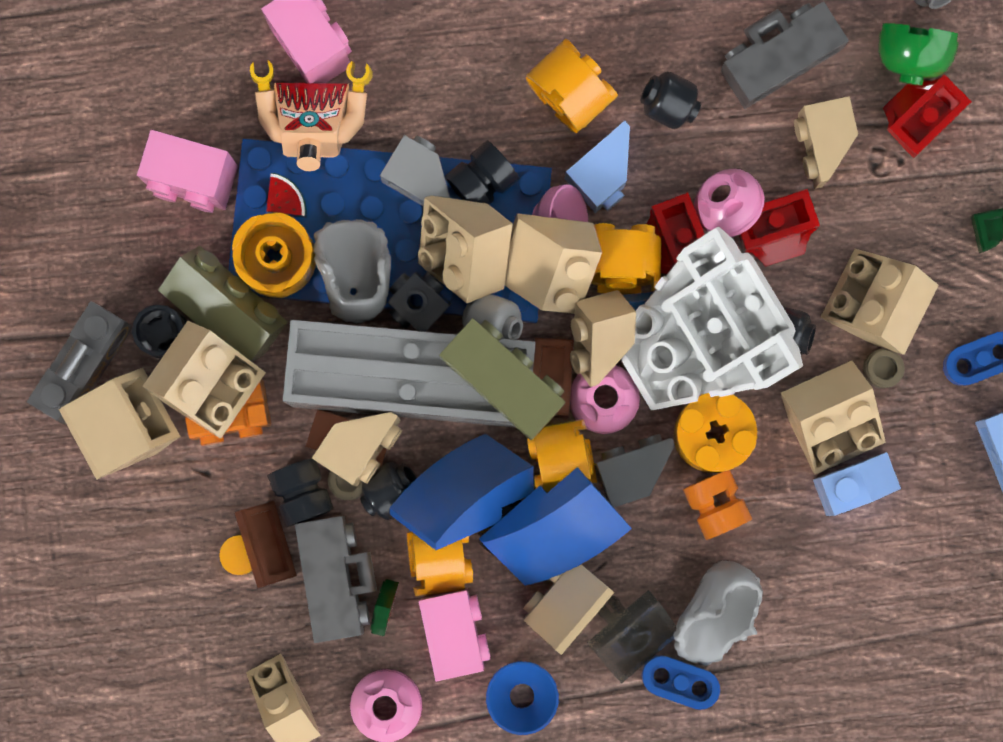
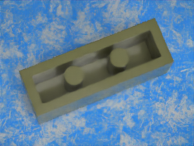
M201 246L182 255L158 289L160 293L197 325L212 331L251 362H255L268 351L288 323L278 314L277 309L273 305L264 302L249 289L248 285L241 278L234 276L219 263L214 254L204 250Z
M472 318L439 354V357L532 441L565 405L566 401L560 397L565 391L548 375L541 380L530 370L534 363L518 348L515 347L510 352L499 342L503 335L487 320L479 324Z

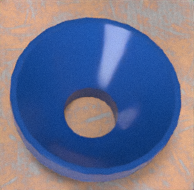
M517 661L503 666L493 675L486 691V704L492 720L500 728L512 734L528 735L542 730L551 722L558 708L559 693L553 677L546 669L529 661ZM519 684L530 686L534 692L533 702L524 708L515 706L510 699L511 690Z

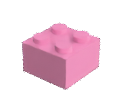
M274 0L261 8L271 31L307 83H327L347 69L350 63L348 54L352 52L348 45L349 40L337 22L332 25L328 23L330 18L326 13L327 8L322 0Z
M150 130L137 176L146 184V189L154 192L153 196L159 199L176 202L177 197L184 198L185 201L191 203V207L213 213L214 207L226 210L238 165L228 151Z
M465 588L461 591L421 598L419 606L435 681L484 671V661L490 660V652L486 634L478 635L475 621L482 620L478 596H470L468 588Z

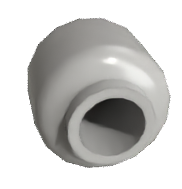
M494 294L468 303L463 312L462 323L464 327L472 318L479 324L487 320L503 335L501 339L517 340L523 330V322L518 305L511 300Z

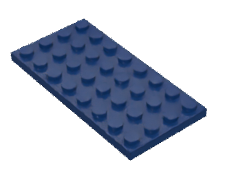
M242 139L228 270L234 276L240 278L233 263V239L238 229L248 219L257 215L268 214L266 210L271 173L288 178L302 193L307 207V218L291 217L304 227L314 244V233L322 229L327 222L335 223L341 220L352 221L358 219L374 222L377 228H381L388 240L387 248L391 256L389 288L404 272L409 277L416 271L422 276L428 272L418 264L422 229L421 220L424 207L382 183L380 174L393 154L391 152L341 148L340 154L336 157H321L320 167L317 170L304 171L297 166V157L283 155L282 143ZM439 157L444 177L459 163L469 164L471 160ZM511 164L520 179L503 194L495 192L493 194L494 202L490 206L513 224L517 213L532 215L535 206L550 189L552 168ZM446 181L449 197L461 200ZM270 249L266 254L270 258L269 263L272 260L279 262L283 257L280 249L278 251ZM317 265L311 279L301 290L285 298H275L330 304L323 277ZM442 284L444 289L440 293L452 303L443 315L463 316L464 309L468 303H465ZM504 286L503 290L493 293L518 305L522 322L537 323L539 308L506 286ZM249 287V289H251V290H252L256 295H258L259 297L275 298V297H268V296L261 295V294L257 293L256 291H254L251 287ZM351 288L350 294L355 295L356 289ZM390 291L388 292L387 304L384 306V309L392 310L393 307L388 303L393 296ZM412 294L411 302L415 306H422L423 298L419 294Z

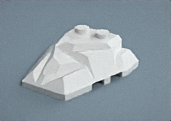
M720 227L714 228L685 247L676 258L678 261L666 276L661 277L654 286L656 290L645 304L638 307L636 310L635 344L621 358L651 411L697 402L698 397L709 393L711 397H723L732 395L735 392L767 388L803 367L799 347L793 339L795 327L754 258L748 252L741 253L735 241Z

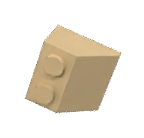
M517 213L511 232L504 286L540 310L575 314V302L586 298L602 255L594 224L591 222Z
M582 564L550 578L553 584L543 595L537 591L523 607L528 613L523 618L524 622L561 655L615 593Z

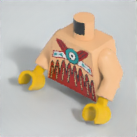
M267 60L269 73L266 77L262 78L256 76L254 62H252L250 75L252 80L258 84L259 90L255 92L259 122L273 142L282 143L283 155L297 157L296 164L301 170L315 171L320 167L321 157L338 156L342 144L348 143L363 126L367 100L364 86L373 77L372 70L367 63L365 75L358 79L354 78L355 63L351 61L348 64L346 74L353 82L352 90H349V84L274 83V89H270L269 82L274 77L272 63Z

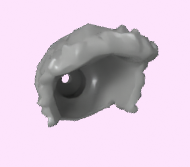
M364 220L327 222L322 229L314 233L315 244L313 248L315 253L314 260L323 277L330 302L331 314L345 322H353L355 324L371 321L384 310L389 292L391 256L387 248L388 240L385 237V232L381 228H377L374 222H366ZM351 288L356 289L355 295L350 294Z
M722 560L713 564L702 577L692 600L677 622L676 631L673 636L675 639L674 647L677 650L678 656L685 658L686 661L698 662L699 665L707 666L712 662L721 661L723 655L730 650L734 642L746 641L748 636L757 635L754 620L758 615L763 596L760 578L750 569L733 561Z

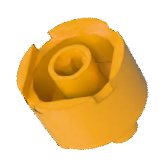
M564 39L526 75V81L544 105L548 103L556 112L555 116L572 132L578 133L618 97V94L604 79L600 80L597 77L602 72L598 64L587 54L580 58L581 55L576 47L568 39Z
M283 213L257 215L244 222L236 232L232 244L233 263L237 274L254 291L268 297L285 298L301 290L311 279L316 267L314 243L304 227L289 215ZM270 249L273 251L280 249L283 257L279 262L272 260L269 263L270 258L266 254Z
M607 223L594 224L602 250V255L591 281V284L597 285V293L605 294L618 290L622 295L641 293V286L650 284L651 291H655L656 288L654 286L661 279V238L655 234V227L648 224H637L631 226V230L615 229L614 225Z
M709 393L699 396L697 402L688 403L679 413L673 432L674 444L680 457L693 468L708 473L728 471L746 461L756 447V420L750 408L735 395L711 397ZM711 422L715 427L721 426L724 434L719 436L721 441L719 444L715 438L708 440L706 437V432L711 429Z
M583 419L546 426L532 441L527 438L531 459H536V462L539 463L540 475L534 476L536 488L541 486L548 493L577 467L592 483H597L590 440H584L583 434L579 432V430L587 429Z
M413 532L407 533L411 577H416L417 581L420 580L421 585L413 587L415 596L461 591L465 589V584L473 583L471 559L464 557L462 544L469 543V536L435 550Z

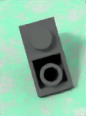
M661 434L639 440V449L625 453L624 447L621 446L601 453L603 461L596 463L595 466L606 499L613 507L650 496L675 446L672 438L662 440Z

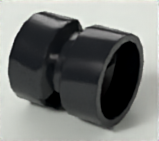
M488 140L470 154L471 162L469 164L461 162L445 175L446 181L461 200L486 203L488 205L494 202L493 194L495 192L503 194L520 179L508 160Z
M156 304L146 307L138 313L133 322L132 335L134 342L140 350L161 360L187 320L184 316L165 305Z
M309 458L291 464L267 475L275 496L283 497L284 499L279 509L286 527L305 522L334 510L327 489L318 487L317 483L321 480L322 476L317 461Z

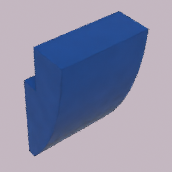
M483 434L451 451L423 472L392 504L390 515L433 549H441L495 525L502 519V507L530 495L534 491L533 466L487 434Z
M577 467L548 493L541 486L536 488L479 539L526 586L558 576L581 565L614 544L632 528Z

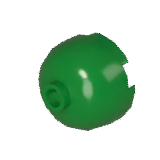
M883 23L878 43L881 62L887 70L900 74L899 82L923 86L924 78H935L942 75L954 62L959 44L957 42L958 33L934 28L910 27V25Z

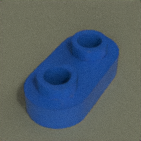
M1003 331L993 333L951 350L943 361V371L946 378L955 385L968 386L1002 373L1003 358L1001 360L995 358L993 348L996 345L1003 348ZM959 360H964L968 364V371L965 374L957 370L956 365Z
M664 655L650 658L643 666L641 673L642 682L646 689L656 696L698 710L713 706L719 698V681L708 670ZM659 668H665L668 671V678L662 683L654 679V673ZM696 681H703L705 683L706 690L702 695H694L692 693V685Z

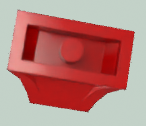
M945 74L933 81H923V86L906 84L883 107L889 122L887 131L915 158L972 101Z
M808 189L765 202L762 213L754 225L738 235L744 252L755 255L765 267L804 255L811 234L820 227Z
M688 192L651 206L650 218L646 224L654 226L655 234L661 238V273L668 274L678 260L676 258L681 251L704 236L705 233Z

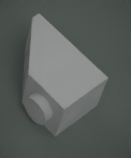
M404 135L380 174L382 183L423 207L425 197L438 196L450 198L439 155L434 152L436 146L420 136H416L412 140Z

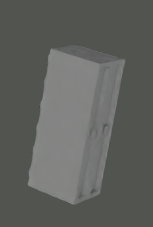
M299 320L290 321L283 402L292 407L373 415L392 412L398 417L515 427L440 359L439 354L457 335ZM509 339L499 340L510 352L516 347L534 363L535 342Z

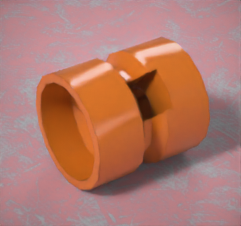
M730 470L714 474L683 489L691 509L699 510L700 512L697 522L705 540L719 536L752 520L744 499H739L735 496L738 486ZM714 495L721 503L716 507L714 505Z

